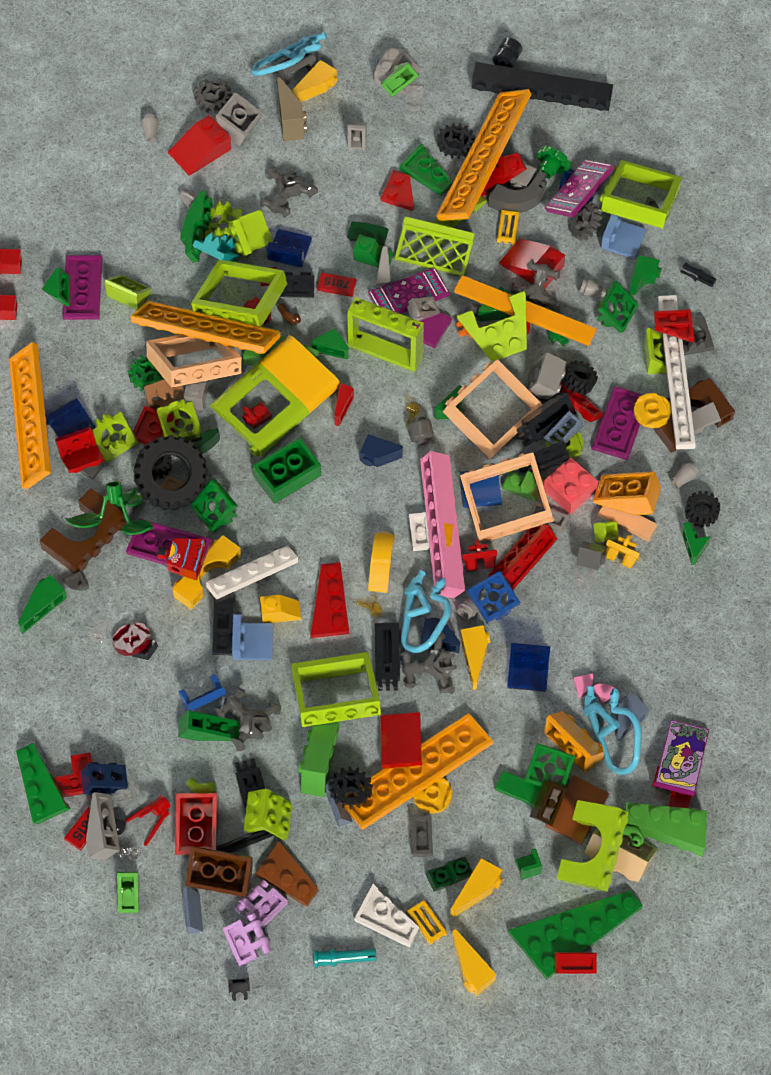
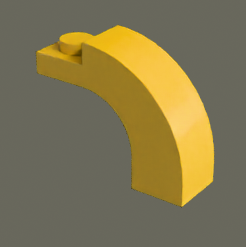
M387 531L375 533L368 591L388 592L395 534Z

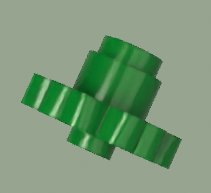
M544 146L537 152V159L541 161L539 171L546 173V178L548 179L555 176V174L563 175L568 173L571 168V162L567 160L568 157L560 150H555L551 146Z

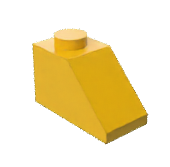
M283 595L260 597L263 623L301 620L298 600Z

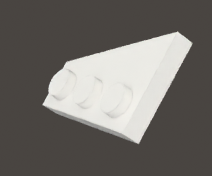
M372 884L354 921L410 948L419 931V927Z

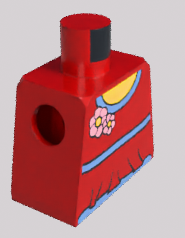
M174 538L170 549L159 547L158 558L167 560L168 571L197 580L206 549L204 539Z

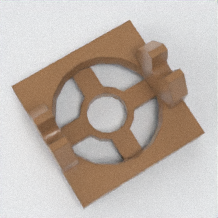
M165 379L144 387L147 407L153 409L165 407L174 401L184 399L183 385L171 388ZM154 397H160V399L152 400Z

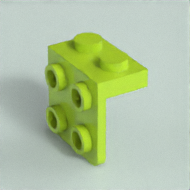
M256 210L228 221L229 233L233 236L235 249L241 256L248 255L252 251L270 245L273 242L261 210Z
M267 788L248 792L244 831L250 833L266 830L282 840L288 839L292 803Z

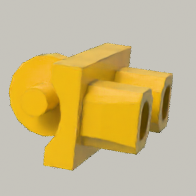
M629 534L626 539L619 536L617 542L622 543L623 546L609 539L606 543L607 559L615 562L618 553L623 554L625 557L621 565L629 569L633 567L636 561L639 562L641 556L640 553L628 548L635 549L637 546L636 543L631 542L632 536Z

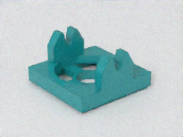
M210 233L205 237V240H195L193 243V247L221 261L237 262L241 256L233 252L235 241L234 238H230L227 242L228 235H224L221 238L217 236L214 239V234Z

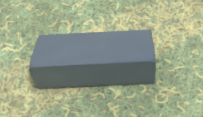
M327 783L325 785V793L337 825L340 827L351 823L352 818L346 809L342 808V803L335 804L336 797H330L331 791H328L330 783Z
M184 888L183 898L187 933L203 932L200 894L189 888Z

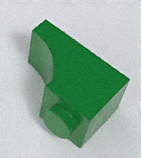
M359 234L353 248V260L379 268L383 247L377 243V239ZM388 251L390 265L393 259V252Z
M641 255L638 256L629 294L636 296L641 287L650 283L654 284L656 278H660L662 270L659 267L660 260Z

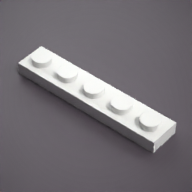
M287 545L207 581L206 587L216 599H219L298 563V557Z

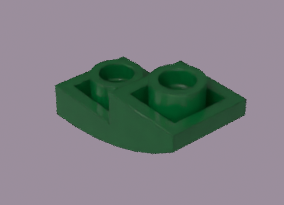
M351 221L347 238L350 241H357L359 234L377 239V243L384 246L389 229L370 223Z
M218 428L204 431V433L200 434L201 441H193L194 446L202 451L201 455L219 442L220 434Z
M464 856L448 861L444 866L428 870L425 875L435 892L469 878L473 871Z

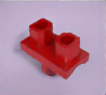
M475 539V545L468 546V551H476V553L463 554L461 556L467 572L478 570L476 560L482 559L485 569L495 568L498 554L497 550L481 552V550L488 549L487 543L480 544L479 539Z

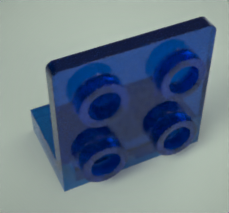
M278 229L274 241L268 242L267 259L302 268L312 237Z
M77 398L72 399L46 416V425L51 426L58 438L87 427H91L92 430L96 428Z
M511 643L507 688L546 692L551 646Z

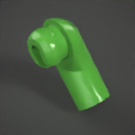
M629 825L625 826L623 835L629 836L633 846H641L644 842V837L639 828Z

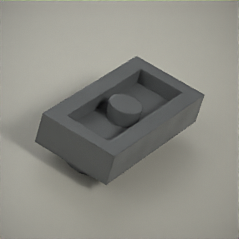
M431 815L411 816L412 857L433 856Z

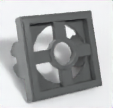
M306 53L304 58L295 65L274 73H278V76L288 85L290 84L288 74L304 66L310 71L315 66L314 61H316V58L313 54ZM287 58V59H285V60H283V61H281V62H279V63H277V64H275V65L284 63V62L289 61V60H291V59H290V58Z
M691 312L693 325L702 329L703 332L696 333L694 331L696 336L694 342L682 339L683 342L688 344V346L683 345L684 356L714 350V344L705 317L696 318V315Z

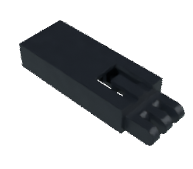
M558 393L521 420L522 425L517 428V432L521 434L519 436L520 440H524L522 442L524 447L542 439L568 411L576 414L568 393Z
M375 623V681H378V691H382V684H386V691H390V684H393L394 691H398V681H400L399 623ZM383 663H392V672H390V666H385V672H383Z
M254 758L250 759L252 767H248L247 760L243 761L244 769H241L239 762L235 763L237 771L235 773L245 814L248 792L265 789L260 767L257 768ZM252 778H254V782H255V786H256V787H255V788H251V789H247L245 780H247V781H248V785L251 786V785H254V784H253V779H252Z

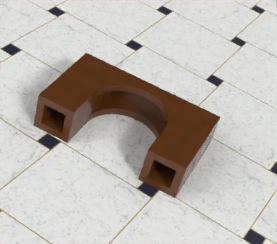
M710 378L704 381L700 380L693 387L689 388L691 406L701 408L712 402L714 403L721 421L714 423L717 428L733 420L734 408ZM671 412L668 422L659 428H653V430L672 453L676 451Z
M90 488L78 500L79 508L84 513H96L99 515L104 497ZM107 500L103 518L100 519L101 523L98 524V530L93 537L86 541L76 542L69 540L52 527L39 540L41 549L73 573L83 571L87 567L89 560L92 557L98 556L101 548L105 544H109L114 534L118 530L121 531L122 527L126 525L124 513Z

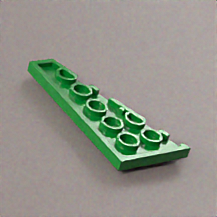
M629 890L510 929L508 933L547 980L555 974V952H585L641 910L643 905Z

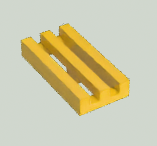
M501 210L497 237L498 243L503 241L506 244L508 242L515 244L519 212ZM508 215L506 233L504 237L502 236L504 216ZM515 216L512 237H509L511 217Z
M425 900L407 910L408 915L419 927L420 932L430 945L434 941L439 940L440 937L447 935V931ZM420 907H423L425 909L427 914L430 916L432 921L439 929V933L435 931L433 926L430 924L428 919L421 911ZM414 911H416V912L418 913V915L420 916V918L423 920V922L425 923V925L427 926V928H428V929L430 930V932L432 933L433 937H431V936L429 935V933L427 932V930L424 928V926L422 925V923L419 921V919H418L417 916L415 915Z

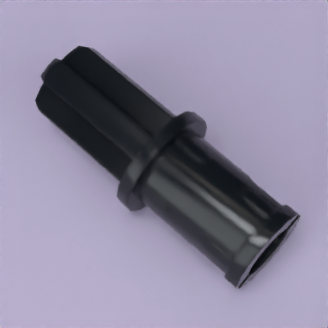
M687 262L684 263L680 272L691 277L695 282L698 280L710 287H713L717 280L702 272L703 269L695 268Z

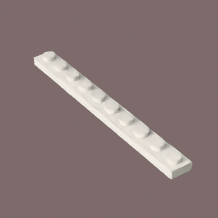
M677 295L658 296L659 311L678 310ZM662 333L676 450L695 449L683 341L680 338Z

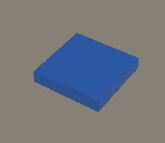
M462 471L460 472V475H463L464 473H467L469 471ZM498 475L470 484L476 507L502 505ZM460 477L464 508H469L467 497Z

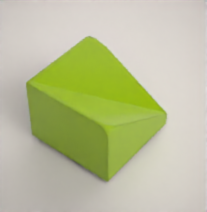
M617 521L593 523L596 542H605L608 539L611 541L618 540Z

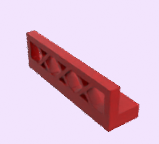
M543 524L528 529L490 572L488 577L498 571H503L502 575L511 589L514 590L557 540L549 525Z

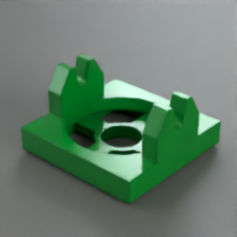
M613 281L597 308L600 312L597 321H603L601 325L614 327L619 333L625 331L639 304L618 281ZM609 301L613 304L614 311L612 314L608 309ZM618 302L622 304L621 312L617 309ZM618 314H622L624 316L622 320L616 319Z
M211 479L190 505L212 533H216L222 525L233 522L231 518L237 517L234 510L238 505L216 479ZM222 499L225 500V511H224V512H222V511L219 509V508H220L219 502H220ZM212 500L216 503L214 511H211L209 508V503ZM211 513H215L219 519L211 520L208 516Z
M537 743L524 781L542 787L544 780H549L551 776L557 774L563 777L556 783L565 787L576 756ZM551 754L550 760L544 763L538 761L542 755ZM557 756L563 760L565 770L559 769L555 763ZM547 763L555 765L556 770L553 774L545 773L544 766ZM536 767L542 769L544 773L542 781L536 776Z

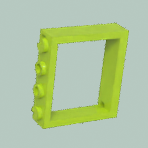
M621 160L618 166L615 165L613 175L611 174L604 193L601 195V211L663 229L679 194L683 177ZM620 177L669 191L662 208L659 209L613 196Z
M218 260L191 302L192 309L196 312L262 327L287 285L285 273L283 270ZM224 276L270 284L255 309L208 301Z
M355 297L348 309V347L416 372L423 358L424 323ZM359 319L411 338V350L360 331Z
M369 652L291 664L302 727L381 715L380 699ZM363 672L367 673L372 698L305 707L301 682Z

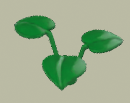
M118 481L106 484L107 495H103L104 501L99 515L96 513H84L72 518L65 517L70 525L78 528L96 526L101 523L100 519L103 518L108 500L110 504L122 507L128 524L122 527L123 533L136 535L154 529L153 524L148 521H130L126 507L143 503L144 499L136 488L122 494L121 482Z

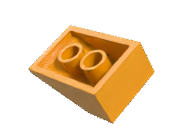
M655 471L601 475L593 502L633 515L653 514L661 486Z

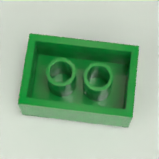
M301 438L296 439L253 465V477L274 504L322 476L320 462Z

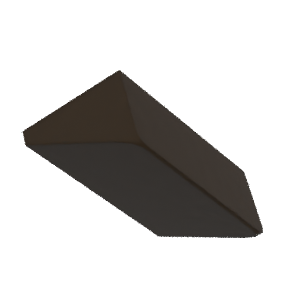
M544 780L530 817L552 826L567 788L553 781Z

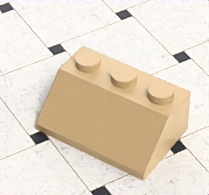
M598 828L593 833L584 852L591 860L598 854L602 843L601 833ZM623 835L622 844L617 855V863L613 871L620 872L628 880L639 882L648 869L658 848L645 841L641 846L635 847L631 844L629 836Z

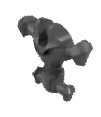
M271 166L269 167L267 179L271 180L274 178L276 180L275 183L278 186L279 193L274 196L272 201L268 200L267 197L261 198L260 206H266L271 212L281 213L283 218H286L291 214V208L284 207L287 203V198L300 196L301 193L308 194L310 199L318 193V188L314 184L306 187L303 175L296 176L294 171L285 172L280 175L277 173V168Z
M531 259L527 264L528 270L537 271L534 276V282L529 285H523L522 288L514 287V283L511 282L507 291L512 294L525 291L526 301L541 307L547 306L552 311L560 313L561 302L559 301L556 304L550 300V295L544 288V284L548 281V276L554 278L555 281L560 278V270L554 271L548 265L536 264L533 262L534 259Z
M442 631L434 642V649H431L425 661L417 660L415 663H412V652L406 650L400 653L404 661L402 672L407 678V684H404L405 687L414 688L417 685L414 674L421 675V673L427 672L436 678V681L440 680L443 688L440 690V693H449L451 695L454 693L455 687L450 686L447 677L450 676L452 671L457 669L456 665L452 666L451 657H455V655L448 653L442 648V639L446 637Z
M236 687L237 691L233 695L226 697L223 705L220 708L216 707L215 711L218 717L225 718V714L231 711L233 715L240 718V735L237 739L233 738L231 741L237 751L245 750L244 742L247 738L261 740L264 738L262 733L265 730L269 732L272 729L268 716L273 713L275 715L280 714L281 706L269 701V707L265 710L261 708L252 711L246 710L244 703L239 701L243 696H247L245 689Z

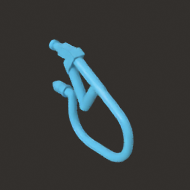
M326 33L302 37L301 41L258 61L251 68V74L262 76L295 65L304 58L306 53L310 54L322 47L317 42L327 39ZM287 56L291 59L284 63L258 70L260 67L280 57Z
M419 570V574L415 578L413 577L404 592L407 599L401 643L407 651L412 653L423 652L431 647L437 640L451 614L450 601L446 597L439 595L446 584V579L440 578L432 588L433 591L430 594V598L443 603V616L425 643L419 646L409 644L408 634L411 618L432 611V607L421 587L422 579L426 575L422 570ZM418 596L422 607L413 609L414 598Z
M587 686L588 691L587 696H585L583 712L585 716L589 717L596 740L604 749V761L612 772L619 775L630 774L635 770L640 760V721L632 710L618 707L619 691L613 688L610 692L609 702L611 712L628 716L634 726L632 762L626 768L617 767L610 757L604 737L619 728L620 723L599 702H596V696H594L595 686ZM596 713L609 725L601 729Z

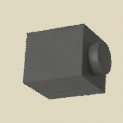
M583 541L579 547L576 565L599 570L601 565H605L607 554L604 553L606 546Z

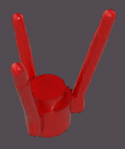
M160 795L150 804L125 819V822H129L136 817L142 818L150 812L155 816L161 815L144 842V846L148 845L164 819L170 814L167 810L171 805L164 796Z

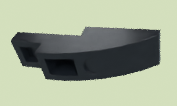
M233 592L219 599L213 596L212 655L232 656Z

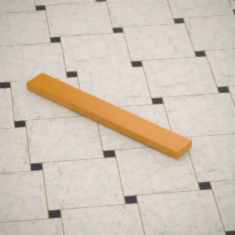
M461 276L454 293L509 315H515L509 299L511 294L466 276ZM526 301L527 322L590 346L597 328Z

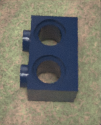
M91 762L81 771L83 794L97 792L109 795H122L128 788L125 765Z

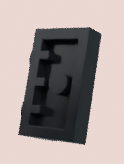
M284 272L287 285L280 297L314 298V275H311L310 272H300V275H293V272Z

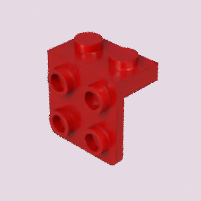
M91 427L55 439L60 459L69 473H78L87 467H94L105 461L103 454L96 445Z

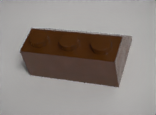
M191 846L185 886L246 897L250 889L253 871L252 857Z

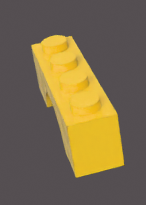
M224 535L214 540L207 553L198 579L193 580L183 577L181 580H177L173 585L174 598L192 610L204 597L203 587L200 584L202 577L208 571L215 568L230 569L241 557V548Z

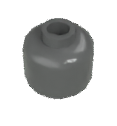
M424 416L411 419V423L407 426L410 440L418 443L419 446L428 444L429 440L434 436L431 421L425 419Z

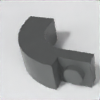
M539 171L532 183L522 190H511L497 184L489 196L488 207L500 212L501 210H508L519 213L534 208L543 199L544 189L547 185V181H545L546 173Z

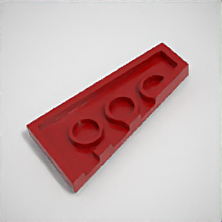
M341 562L321 564L311 638L349 634Z

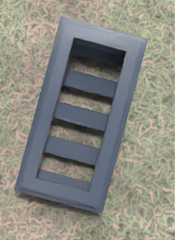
M568 411L543 438L553 445L557 443L551 438L554 435L560 440L559 442L564 441L566 443L584 427L583 422ZM569 421L574 424L573 428L568 424ZM565 426L570 431L567 433L562 427ZM560 431V432H561L562 434H564L565 436L562 438V437H561L558 433H556V432Z

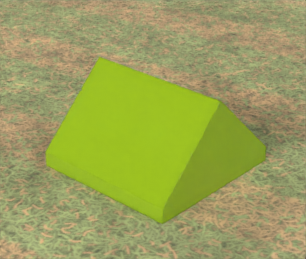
M124 275L114 276L105 280L107 297L135 310H138L152 291V288Z
M648 328L646 329L644 340L647 374L667 373L662 334Z

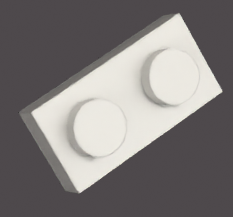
M426 512L409 514L413 551L430 550Z

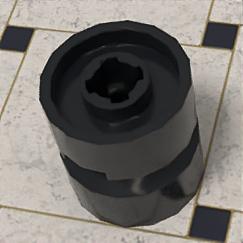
M504 38L492 58L494 65L513 68L522 52V45L513 38Z

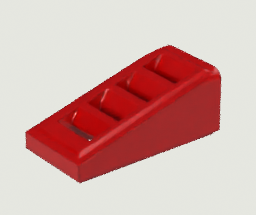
M342 383L339 386L334 413L336 426H340L354 399V388Z

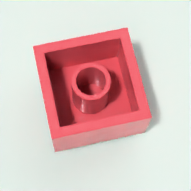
M571 457L544 480L546 494L570 515L596 493L598 481Z

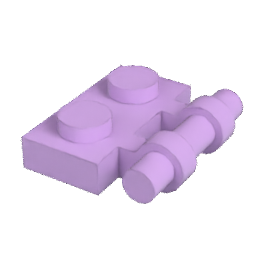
M265 880L259 885L256 884L252 891L246 897H242L239 900V904L234 908L239 914L245 909L249 912L244 917L249 923L250 921L247 916L255 913L257 919L263 925L262 929L288 904V900L275 888H272L268 893L265 891L269 886ZM258 896L262 899L254 906L252 902Z
M255 913L247 916L250 921L248 925H245L243 919H240L223 928L239 966H244L259 958L257 952L259 948H262L264 954L272 951L269 946V938L265 937L261 928L263 925L257 919ZM253 930L258 939L254 943L249 934Z

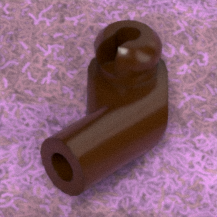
M284 303L278 305V311L291 325L301 322L299 314L295 313L292 315Z

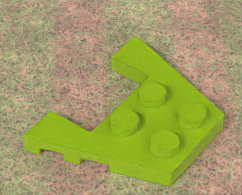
M525 291L509 296L515 315L486 326L478 327L472 310L457 315L458 320L492 362L527 349Z

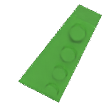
M341 721L313 725L312 730H308L307 741L309 743L308 746L304 745L302 757H305V759L300 761L298 773H302L301 793L325 797L326 781L328 782L330 764L333 760L334 746H336Z
M626 802L624 811L628 812L627 825L638 827L643 837H649L658 840L660 843H667L678 847V849L687 850L703 857L706 844L707 810Z

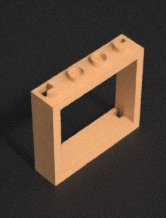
M183 334L146 341L148 360L171 388L241 374V356L230 345L224 346L217 342L210 343L204 339L190 338ZM215 348L223 357L174 367L166 358Z
M498 359L493 364L489 362L482 369L484 372L481 375L477 373L470 380L471 384L468 387L464 385L457 392L459 395L456 398L452 396L445 403L447 407L443 411L490 460L518 434L517 428L522 425L521 420L543 405ZM493 371L531 409L494 445L456 408Z
M522 453L518 458H506L501 460V463L495 465L487 464L482 469L476 471L471 469L469 472L460 475L481 543L554 521L534 453ZM531 465L545 511L483 530L470 484Z

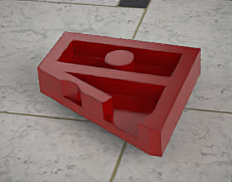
M393 170L382 193L381 201L413 211L414 203L410 175Z
M691 309L654 311L655 331L694 342Z

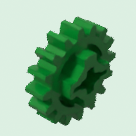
M140 355V360L134 359V364L129 365L128 375L130 383H133L134 388L140 387L141 392L145 386L164 380L147 356L144 358Z

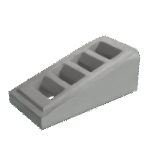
M383 246L381 251L376 286L391 283L387 246Z

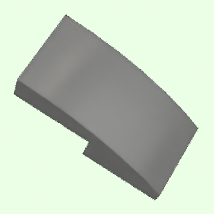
M713 402L692 412L694 435L704 431L705 427L721 421Z

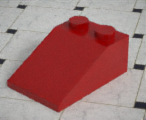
M208 115L195 123L168 151V154L190 176L232 149L231 137Z
M519 238L499 264L532 284L537 271L528 270L527 264L531 259H534L533 262L536 264H546L554 271L558 269L561 271L565 263V254L552 246ZM547 277L548 281L544 284L545 289L554 278Z
M217 793L176 794L175 855H190L191 846L217 850L219 796Z

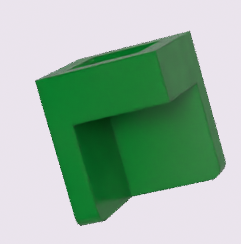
M536 848L531 849L530 855L515 859L521 880L541 874L542 864Z

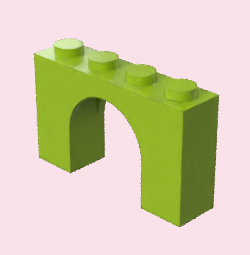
M577 800L572 820L582 825L597 827L602 837L601 847L598 854L588 862L579 863L562 859L556 879L567 884L608 892L612 882L614 866L617 863L619 847L622 844L624 828L628 822V812L618 807Z

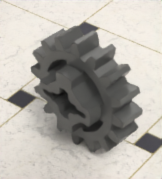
M212 78L210 82L205 79L204 84L200 82L199 87L195 88L194 100L196 105H199L200 110L205 108L206 113L209 110H212L213 114L215 110L220 111L232 96L231 87L227 86L226 81L221 83V79L214 81V78Z
M586 202L575 217H571L573 222L569 224L572 227L569 231L573 237L580 241H583V239L587 241L588 236L593 237V232H597L598 226L601 225L599 221L603 218L600 216L602 214L601 207L592 202Z

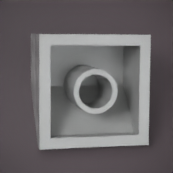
M389 46L375 69V84L382 86L381 82L394 72L396 65L408 62L418 74L421 68L405 51ZM414 81L398 93L407 95Z
M235 92L218 112L216 119L219 125L231 137V141L240 147L259 123L263 112Z
M546 352L531 366L525 387L537 399H550L554 394L557 395L561 389L560 381L566 373V369H564L566 361Z

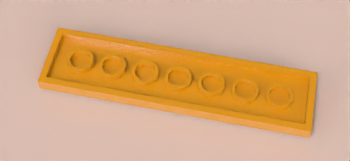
M149 300L131 315V322L137 323L140 326L166 330L173 334H183L190 338L196 337L207 342L213 341L224 346L230 345L241 350L247 349L258 354L265 353L280 338V331Z
M31 342L9 359L21 487L29 489L51 473L38 344Z
M468 713L422 743V766L381 770L371 777L370 784H373L371 798H368L367 803L361 802L360 808L356 805H353L352 809L349 808V805H346L344 808L361 830H364L491 746L493 740Z

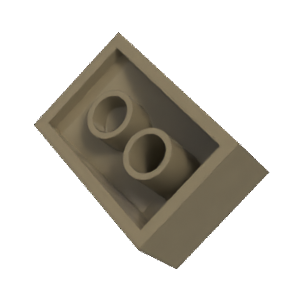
M281 77L277 78L283 141L304 139V133L307 132L306 111L302 110L300 101Z

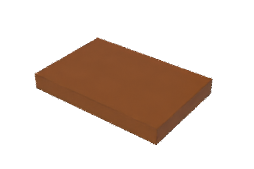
M574 775L567 786L566 794L553 825L546 824L545 827L582 845L592 826L582 825L572 820L577 800L604 805L610 793Z

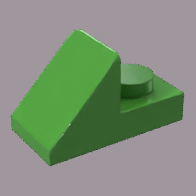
M406 62L396 65L394 72L385 78L381 85L393 97L419 77V74Z
M513 471L509 472L502 489L538 502L540 492L535 476L530 471H527L526 476Z
M117 872L118 913H139L140 881L138 872Z

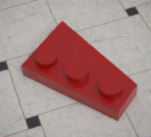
M519 153L499 158L481 194L482 197L493 191L497 184L503 185L527 170Z

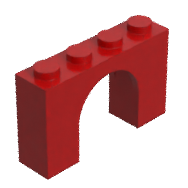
M0 249V274H21V250ZM0 295V320H16L18 309L16 295Z

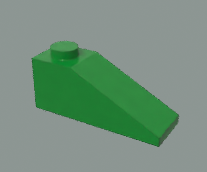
M51 575L41 579L30 596L18 622L19 630L22 634L67 599L65 589Z
M188 711L179 718L178 737L195 741H231L233 738L237 739L239 737L241 721Z

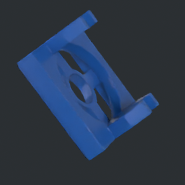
M500 571L467 589L469 597L487 624L494 619L500 620L502 616H507L511 609L521 603ZM495 583L503 587L497 590L491 588V585ZM485 589L487 592L486 598L479 601V593ZM492 591L497 592L499 599L491 601L488 598V594ZM507 593L508 601L504 607L500 600L501 596ZM488 603L495 604L498 611H490L483 606Z
M215 674L209 676L214 689L194 699L189 700L184 689L178 691L186 711H193L226 695L224 687L221 686Z

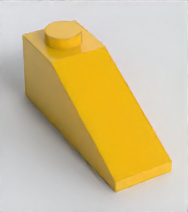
M320 60L293 88V94L302 102L327 92L338 81L337 70Z
M484 625L460 629V640L473 690L477 689L487 653V646L490 643L489 632H485Z
M481 858L453 904L450 915L452 917L459 915L492 894L495 888L499 889L504 880L502 878L503 870Z
M454 929L452 931V940L464 981L463 985L469 993L473 992L478 996L496 981L497 974L463 936Z

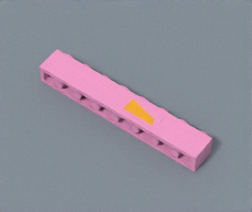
M430 451L420 459L434 586L438 579L445 578L446 584L439 595L455 598L465 591L450 456Z

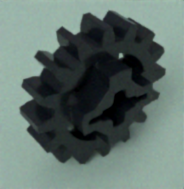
M452 123V127L445 125V130L440 129V134L437 135L439 151H444V156L450 154L452 159L454 156H457L458 159H460L461 155L466 157L467 152L470 151L475 141L473 130L468 131L467 125L464 128L461 127V123L458 126Z
M349 766L347 771L342 767L340 773L335 771L334 776L330 778L328 791H331L330 797H336L335 804L341 802L342 808L346 805H349L350 809L353 808V805L360 808L361 802L366 804L368 798H371L373 784H370L371 777L365 778L366 772L359 773L358 767L355 771L352 770L351 766Z

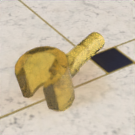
M410 402L407 407V411L411 414L405 426L406 428L411 423V419L419 413V406L414 402Z
M357 600L356 605L370 609L372 616H381L382 609L379 603L368 604Z

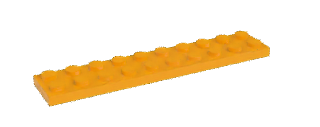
M529 89L498 94L436 215L439 221L470 218L532 95Z

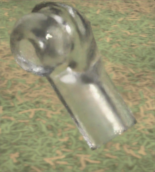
M119 844L120 851L116 853L122 861L136 860L141 855V850L136 846L123 848Z

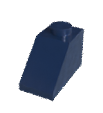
M370 434L367 435L360 451V461L366 466L379 467L401 459L403 456L402 445Z
M425 618L421 644L430 638L440 619ZM446 624L442 630L446 635L442 639V648L448 652L459 653L460 641Z

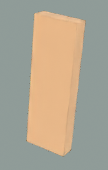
M602 506L598 513L599 517L608 522L617 521L618 527L649 542L658 524L641 515H633L606 506Z

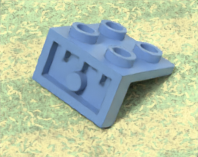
M611 214L603 235L601 249L636 258L646 229L622 222L620 216Z
M233 614V660H272L273 624L242 622L241 615Z

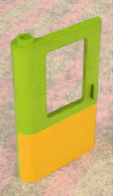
M289 335L209 406L249 443V451L253 456L262 457L339 388L340 382L300 342ZM263 380H267L290 404L258 433L254 434L230 412V409Z

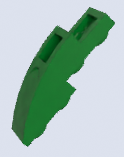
M205 190L201 191L195 198L181 230L180 240L186 246L185 254L192 263L199 262L200 254L202 253L201 250L193 247V243L195 240L203 239V231L209 230L212 220L211 207H213V200Z

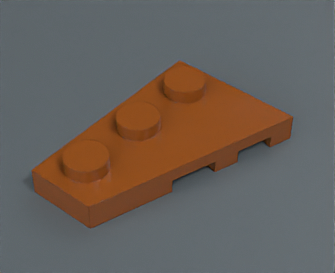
M278 841L256 872V876L308 907L318 893V887L280 841Z

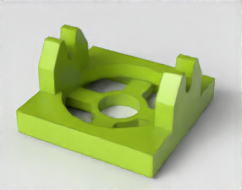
M219 201L216 204V208H211V218L213 220L214 217L221 215V220L218 223L210 222L209 230L205 231V237L210 233L214 234V239L217 236L221 238L224 235H228V242L233 236L230 235L227 227L221 230L219 225L221 223L228 224L227 215L234 217V219L241 217L242 209H232V204L226 201L225 205H222V202Z
M183 399L180 402L174 401L168 406L160 407L156 410L165 437L174 435V437L179 438L181 436L186 441L201 438L200 434L202 431L193 402L186 403ZM178 410L186 412L191 418L184 419L180 416ZM172 412L174 419L172 422L167 423V417ZM176 419L183 422V428L175 426L174 422ZM193 424L192 430L187 433L184 429L187 425ZM173 428L175 431H178L179 435L174 434L170 429Z
M122 412L113 417L111 415H102L104 419H96L97 427L92 430L96 444L107 463L139 443ZM120 424L125 428L117 431L114 430L112 425ZM107 429L109 432L108 439L102 442V434ZM118 433L120 435L119 440L112 442V435ZM127 434L126 440L123 441V436Z

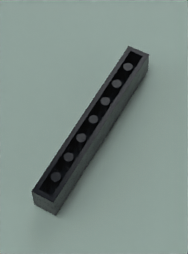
M476 62L472 77V89L478 91H489L499 94L501 92L529 89L532 94L531 100L556 102L563 105L597 109L599 111H609L614 85Z

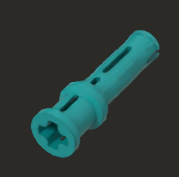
M331 948L330 951L318 952L313 950L314 969L318 968V966L331 965L335 967L339 963L376 961L377 959L376 948L336 951V949Z

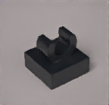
M249 978L228 980L229 993L232 992L233 1001H236V994L239 992L243 993L244 1000L248 999L247 991H250Z

